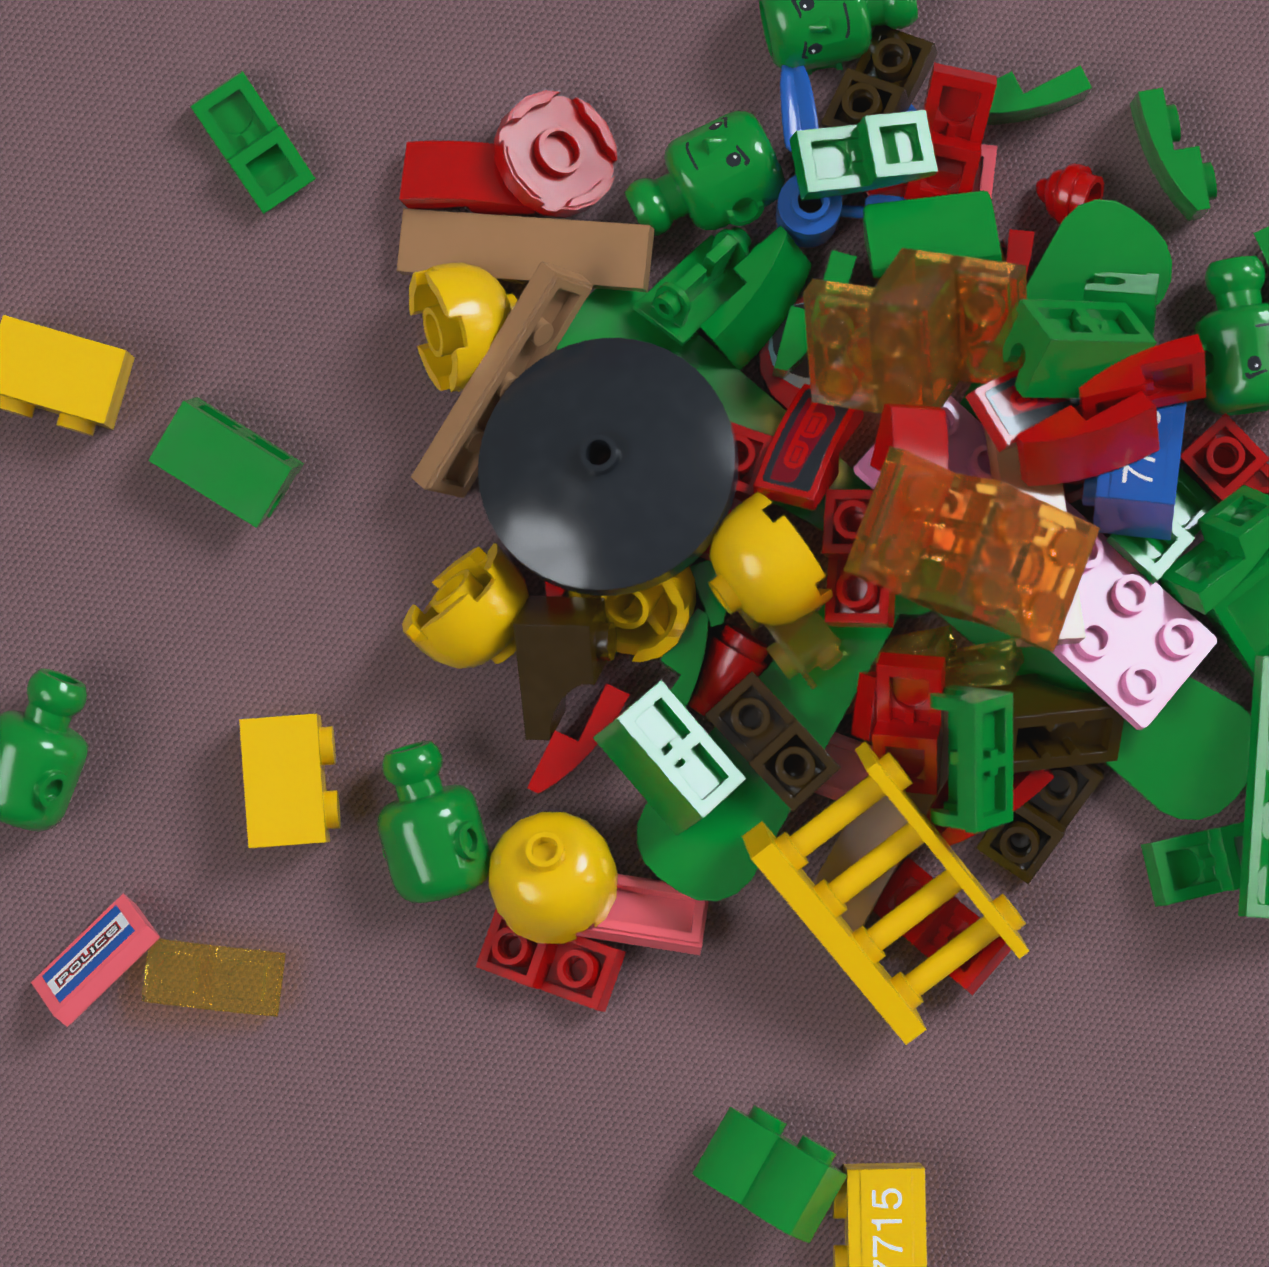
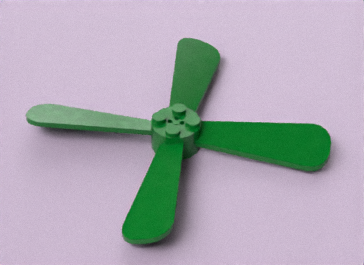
M1095 199L1078 205L1061 222L959 404L981 423L965 396L975 389L1024 365L1026 358L1024 347L1021 351V357L1016 363H1006L1002 360L1005 341L1018 316L1016 308L1020 299L1083 301L1085 284L1094 283L1095 273L1114 272L1140 275L1154 273L1159 274L1158 305L1163 300L1172 277V258L1166 241L1158 231L1133 209L1114 200ZM609 289L594 290L584 301L557 346V350L571 344L600 338H625L651 343L667 349L692 365L715 390L731 422L774 436L786 413L784 408L698 333L681 347L633 309L634 304L647 292ZM839 458V475L829 489L873 490L854 473V470ZM826 494L815 510L770 500L772 504L823 532ZM895 546L896 556L900 554L905 558L903 569L896 566L894 625L898 619H915L935 612L1006 676L1036 673L1042 681L1054 686L1073 691L1096 693L1045 646L1017 647L1012 616L939 549ZM917 551L925 553L919 564L914 557ZM824 604L761 674L759 679L825 749L858 691L859 672L869 671L892 628L829 626L824 622ZM1188 677L1152 722L1144 729L1137 730L1124 719L1118 760L1104 763L1158 811L1175 819L1201 820L1220 813L1238 796L1247 784L1251 715L1238 703ZM714 727L708 735L743 774L746 780L703 819L677 836L649 803L645 805L637 823V845L644 863L657 877L675 890L701 901H719L733 896L752 880L758 867L750 858L742 836L763 821L776 837L791 810L726 737Z

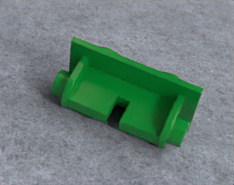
M734 227L731 230L723 229L715 237L710 235L636 302L633 309L682 347L701 330L700 325L724 301L730 299L745 285L733 268L749 254L748 248L751 246L749 235L738 227Z

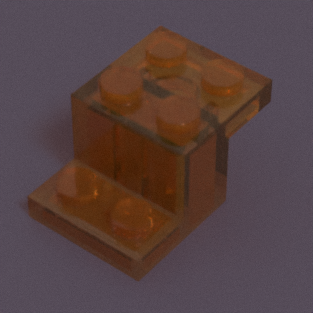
M902 248L874 288L812 279L803 292L811 400L813 403L882 413L884 403L934 406L942 409L960 380L987 384L1022 367L1025 362L1026 353L1024 347L1021 351V357L1016 363L1003 362L1002 353L1005 341L1018 316L1016 311L1020 299H1027L1026 265Z
M890 447L843 571L944 616L990 626L1034 647L1054 652L1100 528L1002 481L954 473L906 449Z

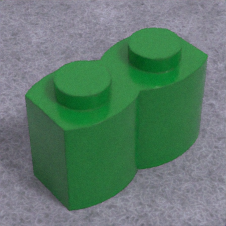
M753 1105L749 1114L730 1106L692 1174L789 1236L810 1243L848 1176L831 1165L837 1154L805 1135H802L798 1144L782 1135L787 1123L756 1105Z

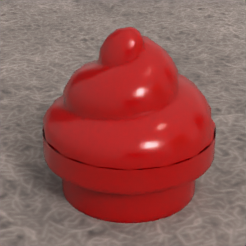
M1072 163L1063 170H1055L1049 175L1048 179L1038 180L1036 182V192L1039 199L1045 203L1048 214L1056 219L1058 224H1061L1063 219L1078 205L1095 199H1103L1104 180L1101 176L1092 174L1090 167Z

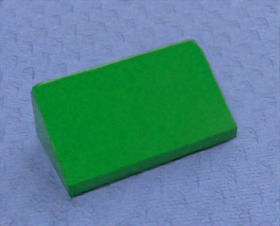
M987 191L868 204L863 208L864 243L873 278L1002 263L993 204Z

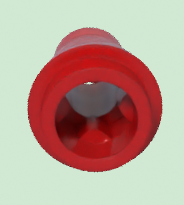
M726 623L720 635L715 633L712 635L694 692L687 704L705 716L707 711L751 671L759 676L767 668L768 664L764 662V659L771 648L750 633L730 623Z

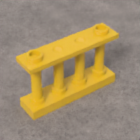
M864 742L855 749L863 766L869 773V776L791 836L784 832L776 838L765 823L761 821L744 834L742 838L752 861L907 1045L927 1030L916 1009L924 1002L921 996L999 936L1003 938L1019 959L1029 952V949L1018 930L1026 925V922L1003 893L994 900L906 793L905 789L912 784V781L895 758L888 752L879 759L868 744ZM887 795L908 823L828 883L823 879L815 885L802 869L809 863L806 856ZM925 843L946 870L870 928L866 929L862 925L853 931L841 916V914L848 910L845 903ZM963 889L984 916L908 974L904 975L900 971L891 977L879 962L886 956L883 950Z

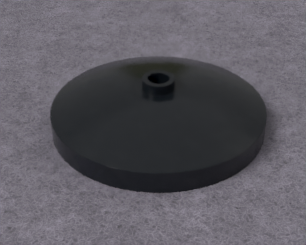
M600 338L571 344L550 353L526 369L509 386L495 406L483 434L478 463L479 489L484 509L495 533L510 553L529 571L546 582L568 591L595 596H616L646 590L661 584L682 572L705 552L712 543L713 536L721 522L730 512L738 481L739 457L734 429L727 411L712 386L692 365L667 349L651 343L625 338ZM607 451L611 452V456L606 463L594 465L598 462L600 454Z

